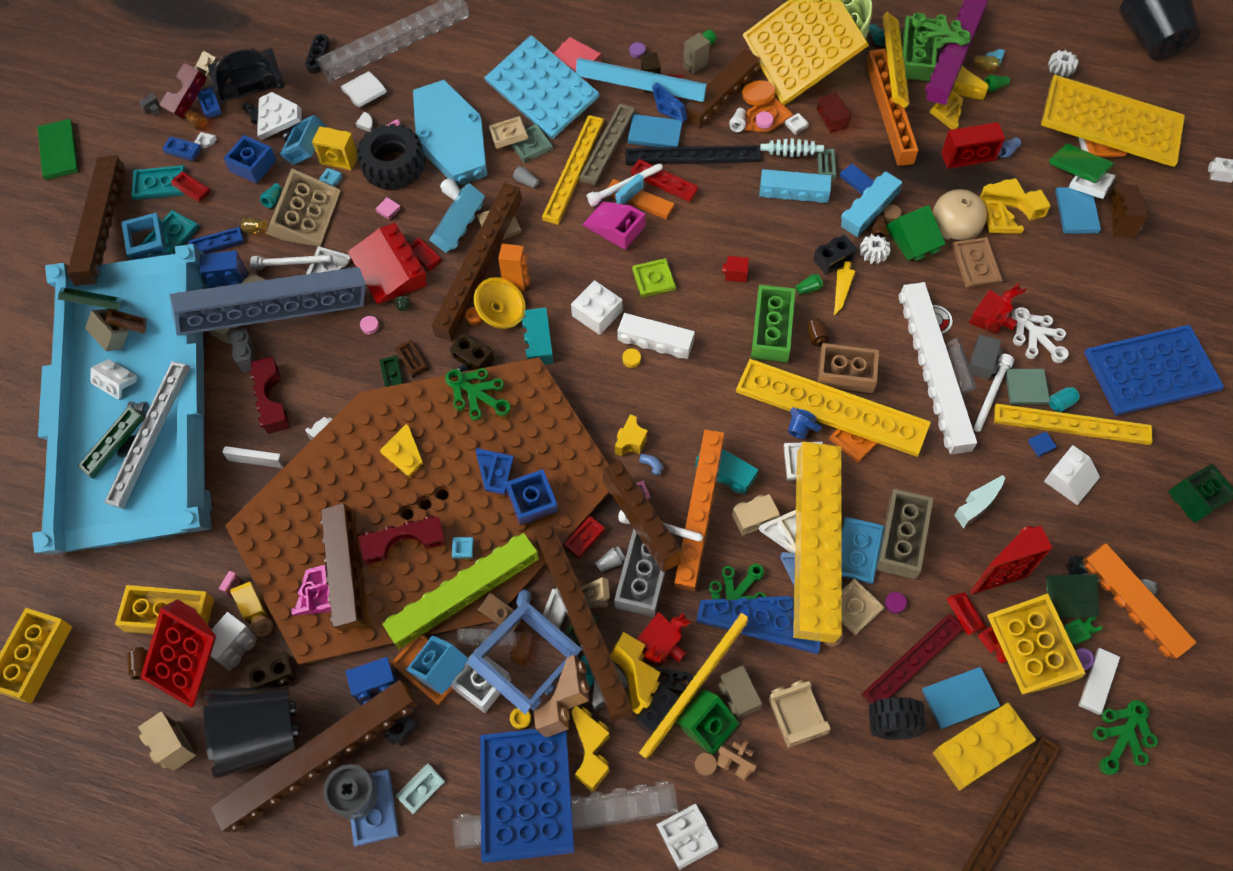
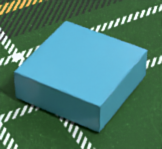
M327 168L319 181L336 188L343 175L341 172Z
M453 537L452 559H473V537Z

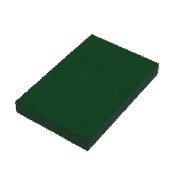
M64 287L60 289L58 294V300L115 310L120 308V297Z

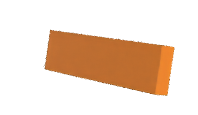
M613 179L608 188L620 183V181ZM642 190L627 202L629 205L664 219L669 217L674 208V203ZM615 192V193H613V194H611V195H609V196L616 199V195H615V194H616L617 192Z

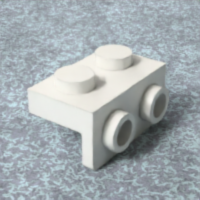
M110 359L91 367V383L116 399L122 398V389L137 382L135 374Z

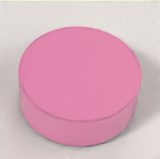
M760 112L756 117L757 126L763 129L771 127L773 116L769 112Z
M366 316L361 320L360 327L363 333L371 335L378 331L379 323L374 316Z

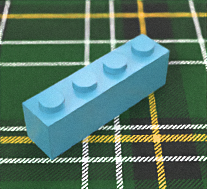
M762 169L759 197L828 203L831 190V175Z
M886 171L881 176H878L870 188L867 187L863 195L853 202L852 207L843 212L841 227L859 237L874 221L875 217L879 216L884 208L901 192L902 181Z
M470 183L464 186L429 240L445 253L450 249L454 250L459 244V241H457L459 237L466 233L467 224H470L475 219L474 213L483 206L484 203L482 201L485 195Z

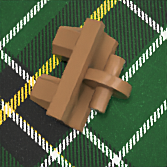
M744 740L742 745L734 741L732 747L739 752L724 744L719 750L720 755L717 765L728 770L732 760L740 764L735 775L743 780H746L751 772L755 771L758 763L743 755L744 753L751 757L754 751L747 748L749 743L747 740Z

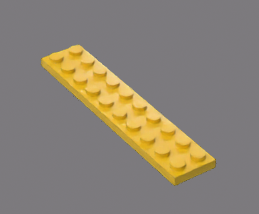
M749 359L736 388V393L789 412L792 407L806 410L816 416L817 422L915 457L919 455L931 423L922 418Z

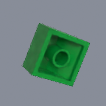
M705 689L697 695L676 720L683 731L711 755L716 753L740 724L719 696Z

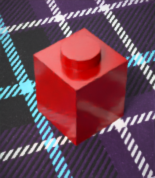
M727 256V263H723L722 273L725 274V281L746 282L749 258Z

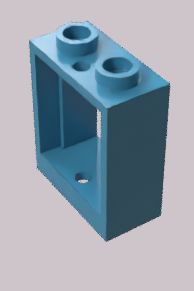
M315 115L295 124L280 155L292 165L312 157L315 151L312 140L319 126L326 127L327 125Z
M157 213L122 222L126 253L130 260L168 255L163 222ZM155 228L157 241L133 246L132 233Z

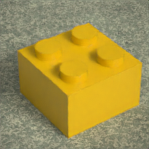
M319 126L312 143L320 164L351 171L357 160V149L352 133Z

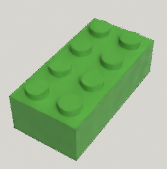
M906 16L902 30V50L906 79L929 81L936 65L937 48L933 45L936 37L929 38L927 42H921L919 40L920 32H930L933 30L926 27L915 28L912 24L913 16ZM926 18V21L936 24V19Z
M759 285L751 359L788 363L795 301L794 288Z

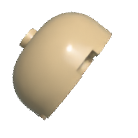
M963 189L952 190L942 195L936 202L932 212L942 236L948 240L952 238L963 241L976 238L982 232L987 219V209L983 200L975 193Z

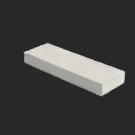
M227 446L224 447L222 452L227 460L232 462L282 469L285 465V461L278 453Z
M1101 648L1096 651L1094 665L1090 669L1078 706L1098 715L1103 711L1120 659L1119 656Z

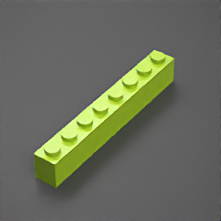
M524 533L520 536L516 535L506 545L495 548L492 554L478 559L470 568L461 570L453 579L442 582L436 590L425 593L417 602L405 606L404 610L397 615L389 616L382 625L398 650H400L539 559L537 550Z

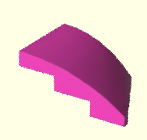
M326 565L305 571L303 584L298 591L299 598L296 607L292 609V615H307L331 611V605L328 601L330 593L326 581V576L328 575Z

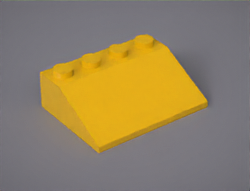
M1048 594L987 615L1022 695L1063 685L1084 677L1085 671Z

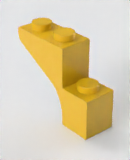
M962 65L952 90L960 96L983 101L988 84Z
M1016 178L1004 180L996 184H988L984 186L980 195L983 202L985 200L1002 201L1005 206L1021 210L1028 217L1029 221L1045 217L1051 206L1042 190L1030 191L1025 194Z
M623 632L616 642L610 657L624 671L627 678L632 711L639 714L643 707L647 709L653 699L650 694H654L660 684L657 681L660 672L642 662L644 657L642 651L645 644Z
M575 706L572 710L573 721L585 750L584 761L575 773V776L593 792L610 772L607 760L601 755L595 756L610 738L608 727L601 721H594L591 718L592 714L584 707L580 709Z

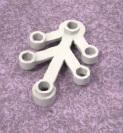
M1023 307L1017 308L1012 312L1011 317L1018 321L1013 343L1017 346L1023 345L1026 339L1025 335H1023L1024 326L1029 330V346L1025 352L1027 358L1034 359L1037 356L1038 339L1051 353L1054 362L1062 363L1069 355L1068 350L1062 346L1056 347L1045 336H1053L1055 340L1061 341L1066 335L1065 330L1062 328H1049L1053 323L1051 316L1031 315ZM1032 322L1040 323L1042 327L1035 326Z

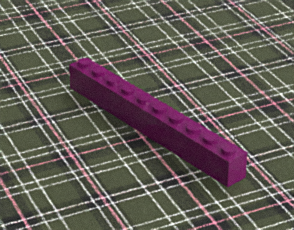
M964 0L956 20L961 22L962 30L970 32L971 41L965 45H958L956 42L944 45L938 63H936L934 72H932L925 89V93H928L926 100L946 105L985 13L988 0Z

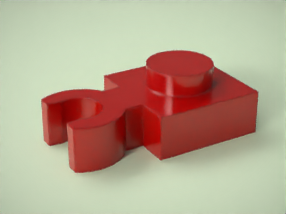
M992 626L977 635L990 653L996 652V658L1001 664L1007 661Z

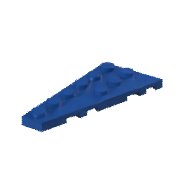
M777 596L758 597L757 599L739 598V600L713 599L700 601L696 618L697 623L729 631L740 614L743 613L748 617V623L740 634L814 654L819 652L821 641L793 638L794 597Z

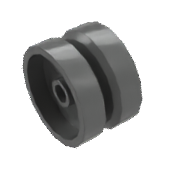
M348 764L340 766L331 772L325 781L323 794L326 804L332 811L344 819L356 820L365 817L373 810L377 804L379 791L378 784L366 770L360 766Z

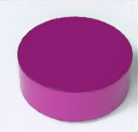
M898 592L890 593L885 600L886 609L893 614L903 612L907 605L906 598Z

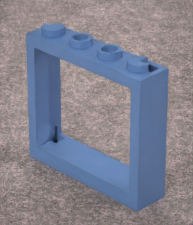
M524 601L472 653L467 664L526 714L530 709L534 711L542 702L540 698L543 694L548 696L554 689L553 683L556 680L559 681L566 659L529 699L484 660L488 653L522 619L567 658L572 655L577 657L582 649L527 601Z

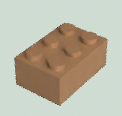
M822 343L819 354L817 382L835 389L873 394L877 384L879 350Z

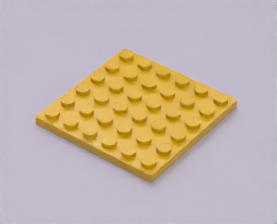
M788 0L742 34L753 54L761 58L760 66L768 81L774 85L775 93L784 106L869 46L841 0Z

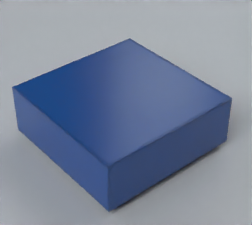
M1043 432L1028 440V443L1038 457L1056 449V445L1047 432Z

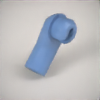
M641 453L639 463L650 465L653 467L652 474L661 475L664 469L661 461L655 456Z
M524 589L519 592L516 601L518 607L524 601L530 604L532 597L530 591Z

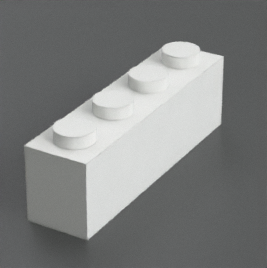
M624 313L618 328V341L637 345L643 349L656 350L659 353L671 354L677 358L688 359L694 343L695 331Z

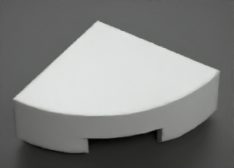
M364 112L356 122V126L371 132V129H373L372 118L368 113Z
M200 132L194 143L200 144L201 148H207L213 145L217 138L215 135Z

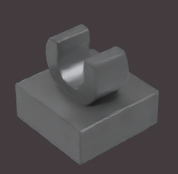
M153 93L139 101L141 109L145 114L151 111L156 116L160 113L157 97Z

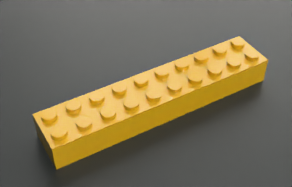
M802 442L797 451L793 638L835 643L842 635L841 446Z

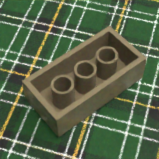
M893 489L888 501L876 570L917 579L923 563L933 504L932 497Z

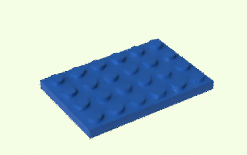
M1190 324L1087 348L1084 351L1115 416L1218 392L1224 388Z
M536 729L480 735L482 863L575 853L567 730L547 738Z

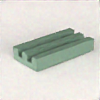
M824 149L823 152H817L818 174L831 175L832 180H836L835 149ZM822 153H824L825 172L822 170ZM828 153H831L832 172H829Z

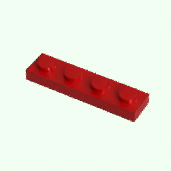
M639 159L631 169V175L634 176L653 167V165ZM660 170L643 179V181L687 202H691L698 192L697 185L664 170Z

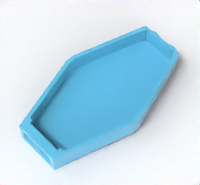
M445 80L413 90L415 131L421 141L424 155L447 178L455 180L458 186L487 176L483 127L479 113Z

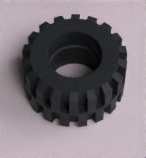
M893 697L881 699L869 705L870 731L873 736L888 740H903L915 738L927 732L924 703L919 700Z

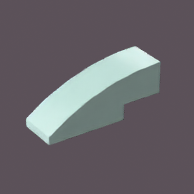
M1003 475L970 492L966 499L967 504L959 507L954 515L963 528L978 519L991 505L1004 483L1005 477Z

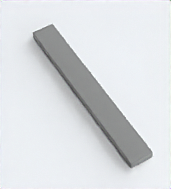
M171 362L104 503L124 509L191 368L187 364Z

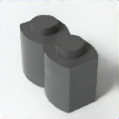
M245 328L231 331L230 342L233 346V358L242 373L249 372V370H252L251 362L257 361L254 355V343Z

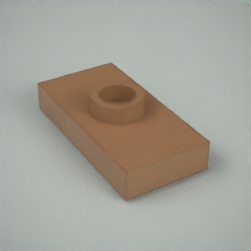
M491 593L486 596L477 609L499 626L515 611ZM516 626L509 632L510 634H512Z

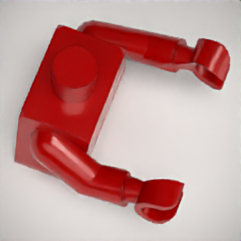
M1018 282L1013 288L1005 291L1002 297L989 290L974 311L969 324L995 334L999 332L1002 326L1013 331L1018 321L1009 316L1013 309L1011 305L1012 300L1018 294L1022 295L1027 289H1021Z
M658 612L636 639L645 644L642 653L647 660L655 664L659 662L664 664L670 656L679 663L683 660L687 652L679 647L682 641V626L686 628L691 623L684 613L678 617H673L670 624Z

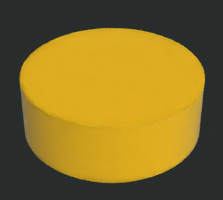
M627 349L623 353L622 358L625 366L634 368L640 364L641 354L638 350Z
M516 708L511 712L510 722L515 729L524 730L530 726L532 717L529 711L524 714Z

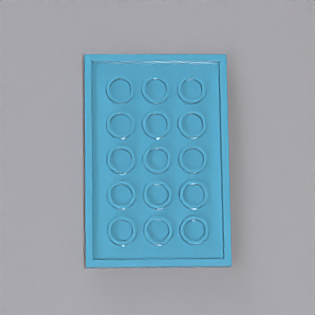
M532 35L484 77L489 85L530 121L537 124L552 140L599 97L598 91Z

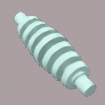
M791 138L790 144H787V139H784V143L780 144L779 139L777 144H774V140H770L768 144H761L760 151H768L771 155H773V151H776L777 156H780V151H783L784 157L787 156V151H790V157H793L794 151H797L796 156L800 157V152L802 151L803 156H807V152H810L811 156L816 152H823L824 145H816L815 141H811V145H808V140H804V145H801V139H797V144H794V138Z

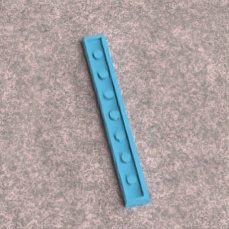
M582 58L577 59L576 74L580 77L653 91L652 86L658 83L673 96L701 102L705 99L707 85L705 83Z

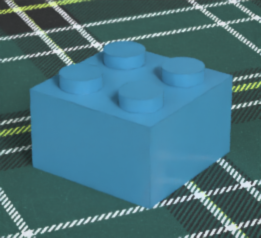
M432 635L406 670L422 684L443 694L450 688L452 681L464 669L469 659L452 644Z

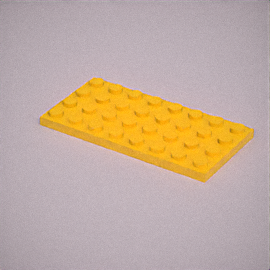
M1054 75L1051 80L1041 126L1174 167L1178 162L1185 115Z

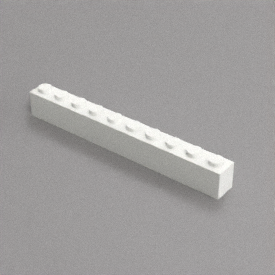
M922 282L903 285L902 291L899 293V301L904 307L903 313L909 323V333L913 335V346L918 351V362L923 367V378L928 383L929 397L934 402L933 410L939 418L938 425L940 431H943L945 448H948L950 455L972 452L977 441L926 284Z

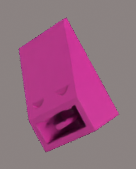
M603 201L583 223V226L626 250L645 228V213L630 205Z

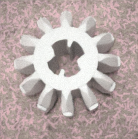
M1058 50L1051 56L1048 68H1050V72L1054 73V75L1068 78L1069 75H1073L1079 60L1076 59L1077 55H1072V51L1067 52L1064 50L1062 52Z
M871 234L870 237H865L860 244V256L864 257V261L869 260L870 264L873 262L877 264L881 261L885 262L890 254V242H886V237L880 238V235L875 237Z

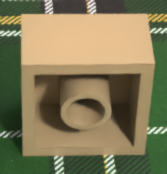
M163 711L138 727L142 733L139 735L141 741L145 746L149 745L152 751L149 753L150 757L156 764L160 763L163 768L167 767L175 771L197 756L178 722Z

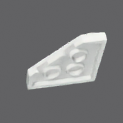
M272 92L259 98L257 137L261 140L301 122V108L297 104Z

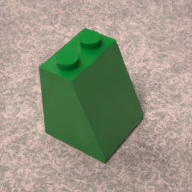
M929 205L900 216L886 225L889 235L908 261L913 258L915 261L926 257L925 254L928 252L931 255L941 251L940 247L946 244Z

